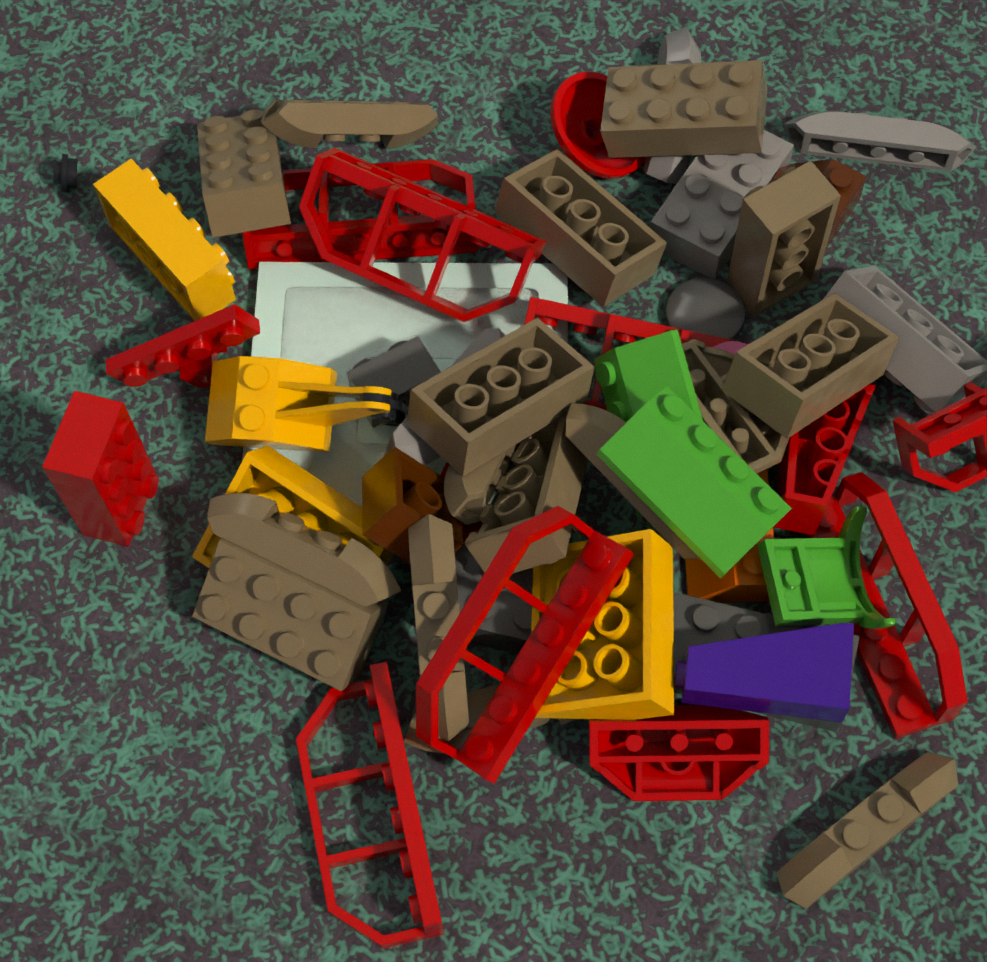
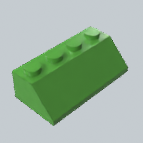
M678 329L616 347L594 359L596 379L602 388L607 406L606 411L618 416L625 422L666 386L703 420ZM635 508V512H636L637 518H638V517H643V516L639 513V511Z
M668 386L644 404L596 453L719 578H722L792 509Z

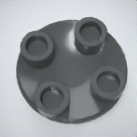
M695 278L682 283L672 292L667 302L666 316L670 327L733 340L743 325L745 308L739 294L725 282L713 278Z

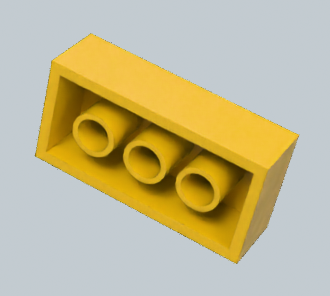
M131 158L93 184L109 226L194 321L222 310L236 300L232 287L235 279L226 267V264L229 263L226 253L217 243L210 245L205 239L206 235L200 224L193 217L188 220L182 214L183 210L177 199L170 192L164 194L159 189L158 180L148 168L142 170Z

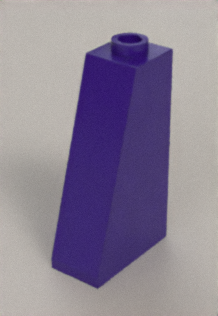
M838 623L689 646L685 661L677 660L674 687L682 688L681 703L842 723L850 708L854 623Z

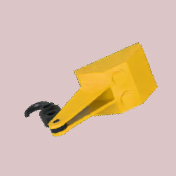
M237 356L213 361L205 442L219 446L261 448L268 445L273 449L330 453L332 425L370 416V418L380 420L381 425L398 427L408 416L409 407L406 400L398 399V394L393 393L388 388L336 386L337 372L329 367L282 358ZM335 397L360 398V402L334 404Z

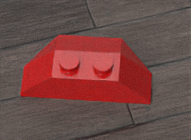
M674 705V715L637 720L589 719V763L592 768L600 772L633 801L723 800L758 769H762L769 763V718L735 709L703 705Z

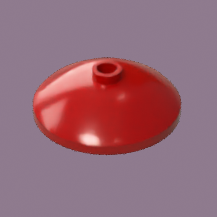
M597 72L574 74L557 88L551 101V124L559 145L576 165L592 175L607 179L628 176L643 164L645 157L609 158L600 132L607 75Z

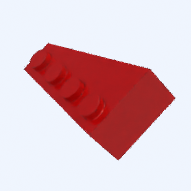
M867 385L789 437L782 461L778 463L776 493L792 509L774 528L815 535L876 385Z

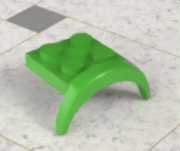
M864 505L855 506L849 512L838 538L764 539L757 546L775 626L854 623L868 629H881L896 624L895 618H885L879 614L872 605L864 586L860 566V536L867 514V509Z

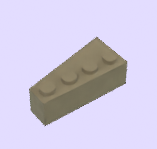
M568 413L521 441L511 459L515 466L514 469L505 476H502L496 486L500 493L493 506L492 504L485 505L479 516L483 525L478 533L470 532L464 544L484 573L513 527L556 506L574 515L576 514L588 458L566 436V417ZM567 525L531 543L513 573L543 564H553L560 559L566 558L572 528Z

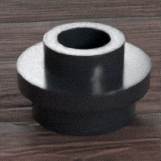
M62 154V161H54L53 183L61 184V192H66L67 188L76 189L78 159L68 158V154Z

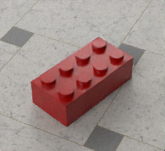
M74 390L42 468L82 535L129 547L133 535H139L145 519L143 509L147 499H152L155 496L159 477L153 468L124 403Z

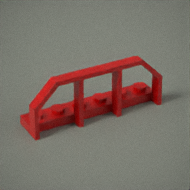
M332 148L316 155L299 204V209L322 259L462 322L515 303L520 297L533 262L541 256L547 242L337 148ZM324 171L329 172L328 177L338 183L348 185L352 182L363 187V192L374 199L384 200L362 262L333 249L314 206V200ZM396 202L399 203L398 207L400 210L414 216H420L422 213L435 219L434 224L448 231L426 290L372 267ZM460 231L471 235L470 240L487 248L494 245L505 250V255L508 258L522 263L509 294L470 309H466L436 295Z
M434 159L373 163L410 181L433 180L466 194L467 206L475 209L473 176L469 173ZM312 168L283 170L286 191L305 189ZM324 171L319 185V217L334 250L362 261L377 218L329 222L330 187L352 186L356 184L352 182L348 185L338 183L328 177L329 172ZM396 202L375 260L440 255L448 231L434 224L435 219L426 215L398 217V203ZM306 223L242 232L248 269L259 268V262H328L321 258ZM460 231L452 254L478 252V244L470 240L471 235Z
M530 297L524 323L525 325L538 317L544 324L557 327L558 319L573 322V331L596 335L597 328L606 329L600 356L611 350L613 339L632 343L636 341V336L648 338L678 329L682 344L696 339L704 342L707 347H714L720 343L735 341ZM596 377L591 400H587L583 404L607 410L606 404L599 402L602 388Z
M972 382L964 385L966 398L913 424L908 423L900 416L892 420L902 468L914 477L953 492H958L987 477V387L982 389ZM973 438L977 461L947 476L919 465L916 449L931 459L945 454L951 448Z
M859 472L842 478L837 493L831 497L815 535L805 534L806 538H838L846 519L841 506L856 502L857 497L867 505L882 540L869 568L860 550L861 573L868 597L879 614L885 618H891L874 579L888 575L894 564L914 610L900 635L895 626L868 629L858 624H854L853 635L860 636L857 655L894 739H898L955 720L968 701L958 644L888 493L863 472ZM924 633L935 654L942 696V704L935 714L904 648L919 642Z
M559 506L513 527L416 683V736L431 747L455 758L485 780L495 784L628 566L634 553L625 546L596 532L573 513ZM569 525L589 540L549 605H546L509 578L531 543ZM503 588L543 613L507 673L466 650ZM460 658L501 681L461 749L438 737L439 692Z
M387 662L369 665L372 676L371 680L353 683L342 691L331 688L297 736L296 743L328 912L331 916L366 939L385 949L445 935L388 665ZM367 695L369 707L378 706L381 721L374 722L373 729L378 749L387 748L389 761L313 778L307 746L338 701ZM384 777L386 791L395 790L398 806L390 808L395 834L404 833L405 838L328 855L316 792ZM399 853L404 878H414L417 894L408 896L413 923L423 922V926L382 935L337 905L331 869Z

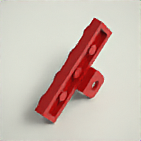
M233 304L106 359V374L127 386L138 387L146 384L151 379L163 374L176 372L179 369L180 379L198 388L210 387L211 376L204 375H212L213 361H217V354L227 352V347L240 345L244 340L260 334L259 319Z

